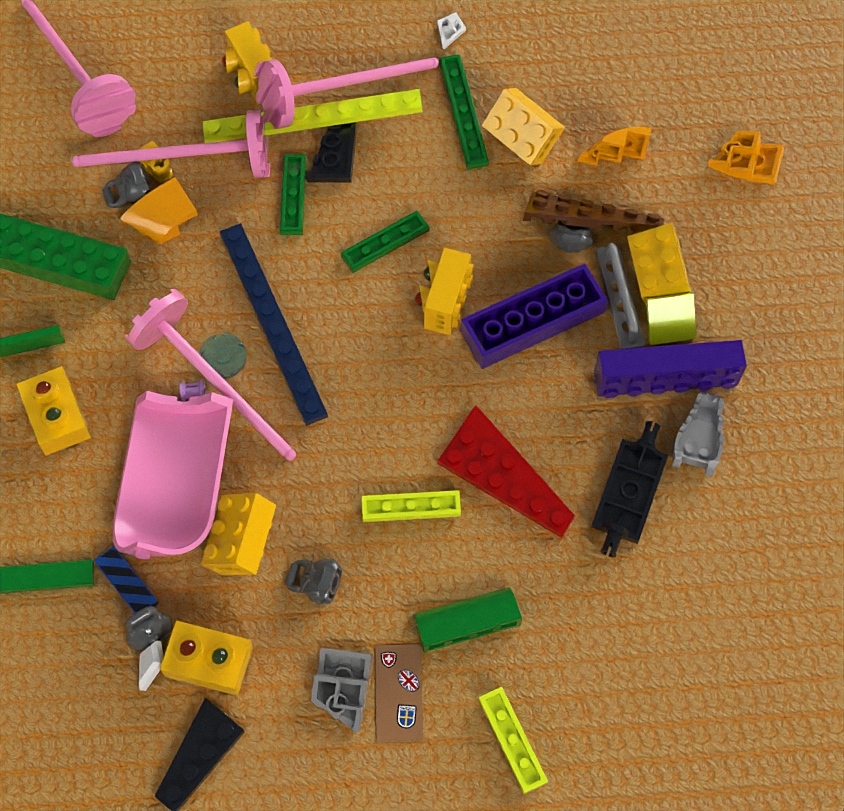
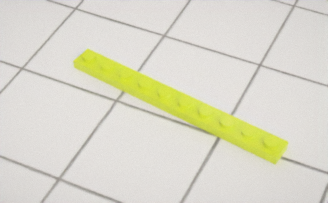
M420 89L295 107L293 122L289 127L274 129L275 127L268 122L265 124L264 136L423 112ZM246 115L203 121L205 143L246 139Z

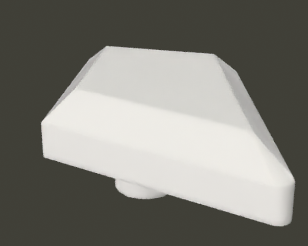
M457 13L437 20L443 49L447 48L466 31V27Z
M155 641L140 653L139 689L142 691L147 690L160 671L165 656L163 655L161 641Z

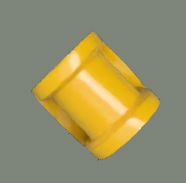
M150 141L138 150L159 147L153 141ZM168 158L136 161L140 162L144 170L158 183H165L173 177V171L169 167L170 161Z

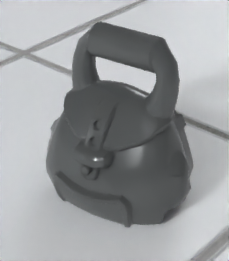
M132 162L115 179L109 181L104 186L102 192L107 206L118 208L128 202H137L151 192L152 187L140 162ZM113 186L116 187L117 194L120 197L117 202H115L111 191Z
M558 220L557 224L550 230L549 236L552 243L566 253H579L593 243L590 227L565 225L561 220Z
M325 558L316 562L297 560L291 563L285 584L292 592L303 593L308 596L311 602L318 605L330 604L336 595L342 576V568L333 558ZM300 566L305 567L300 584L294 585Z
M145 607L131 615L125 624L128 646L135 650H145L157 640L162 642L168 638V634L171 631V618L154 607Z

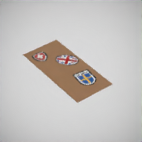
M421 644L375 645L376 742L423 741Z

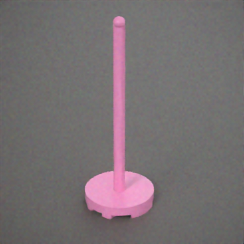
M22 0L23 7L82 85L75 94L70 107L71 117L79 129L92 134L94 137L107 136L122 128L120 125L130 115L134 114L136 110V93L123 77L113 74L101 75L91 79L32 0Z
M433 57L291 85L285 68L278 60L262 61L257 64L254 77L258 76L259 86L256 100L258 104L263 106V116L266 123L270 122L275 127L274 129L289 127L293 122L295 111L294 96L437 68L439 61Z
M262 109L247 110V139L79 155L72 158V165L84 167L249 150L254 177H269L270 163H267L269 143L268 135L264 136L265 118L264 116L261 117Z
M170 289L172 293L160 300L154 298L148 303L151 307L142 316L139 314L135 316L132 320L135 325L129 336L125 334V339L136 350L145 349L165 336L223 396L233 399V406L283 457L285 456L286 460L291 461L295 459L296 452L173 328L184 314L188 305V300L177 289Z

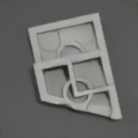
M321 648L318 674L314 675L311 702L348 725L353 731L360 732L373 654Z

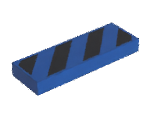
M112 546L94 560L98 568L134 613L145 607H155L159 604L158 600L115 546Z

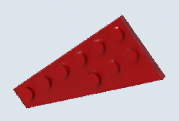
M475 405L438 459L437 464L562 538L574 520L575 515Z

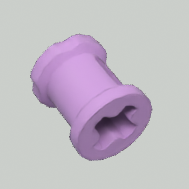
M200 379L199 382L179 383L182 402H186L190 397L206 394L204 379Z

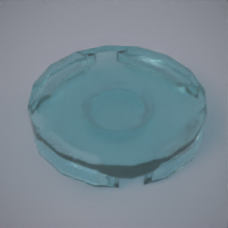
M228 333L208 338L200 349L202 358L223 379L237 375L244 368L247 361V352L243 342L236 336Z

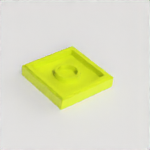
M692 292L646 298L648 340L650 345L696 339L694 294Z

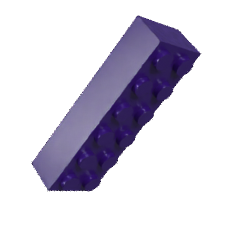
M584 263L462 318L460 332L481 369H484L605 313L608 300Z
M742 340L605 350L598 353L594 376L598 397L614 398L628 394V396H638L642 393L650 392L652 394H662L665 391L682 393L689 389L706 391L713 387L733 388L738 385L747 364Z

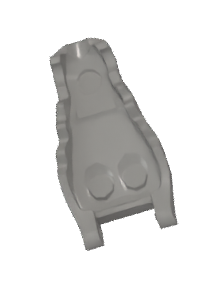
M708 392L698 393L693 409L677 433L673 446V467L679 468L681 463H686L705 469V476L712 477L714 475L724 446V434H722L723 416H721L724 398L711 395Z

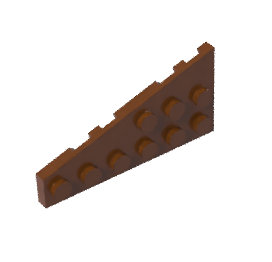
M544 190L532 191L523 217V221L531 222V218L534 217L542 219L543 223L551 224L556 220H561L565 225L601 228L602 224L612 226L613 230L630 227L635 232H643L664 225V219L654 213L644 215L634 209L620 210L611 204H603L601 206L587 199L578 201L573 200L567 195H549L550 193Z

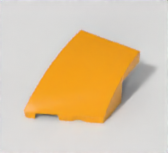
M630 127L610 133L578 156L577 162L597 166L599 159L621 163L622 156L644 160L652 128Z
M738 130L731 137L730 141L721 147V152L714 159H709L708 166L736 178L775 185L784 153V146L761 143L760 132Z
M174 177L138 200L120 219L123 224L126 225L127 223L137 229L139 233L149 236L151 240L161 245L180 235L178 225L198 214L180 183Z

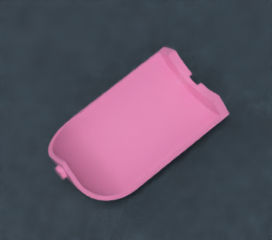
M146 391L137 397L113 521V541L115 548L119 552L135 555L139 559L169 557L183 554L196 548L207 537L214 520L233 399L213 392L202 396L190 397L189 401L186 402L178 401L176 396H166Z

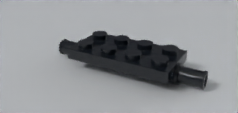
M652 421L645 422L641 439H638L636 442L622 439L591 528L607 533L600 552L606 556L609 547H611L608 556L611 558L616 557L621 539L638 544L668 458V454L659 452L655 448L656 445L654 443L660 430V425L655 423L653 430L650 431Z

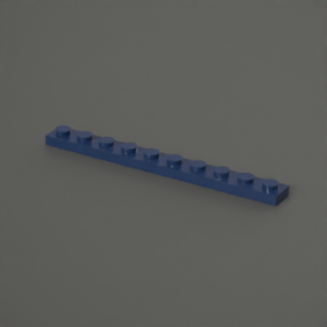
M240 223L220 231L223 242L305 425L308 426L327 418V411L242 224Z

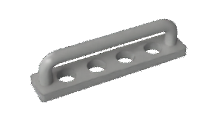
M609 243L606 247L597 248L596 255L620 348H644L645 342L618 245ZM612 263L614 272L608 271L606 265ZM617 283L619 292L612 290L611 285ZM622 303L624 312L617 310L616 306ZM623 324H628L629 333L623 331Z

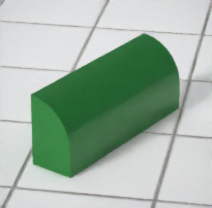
M510 587L413 614L424 653L520 626L522 621L516 598Z

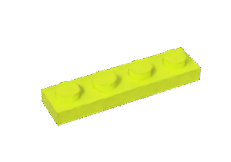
M456 490L362 496L363 522L461 517L460 492Z
M497 688L480 696L478 700L523 794L547 784L548 780L503 688Z

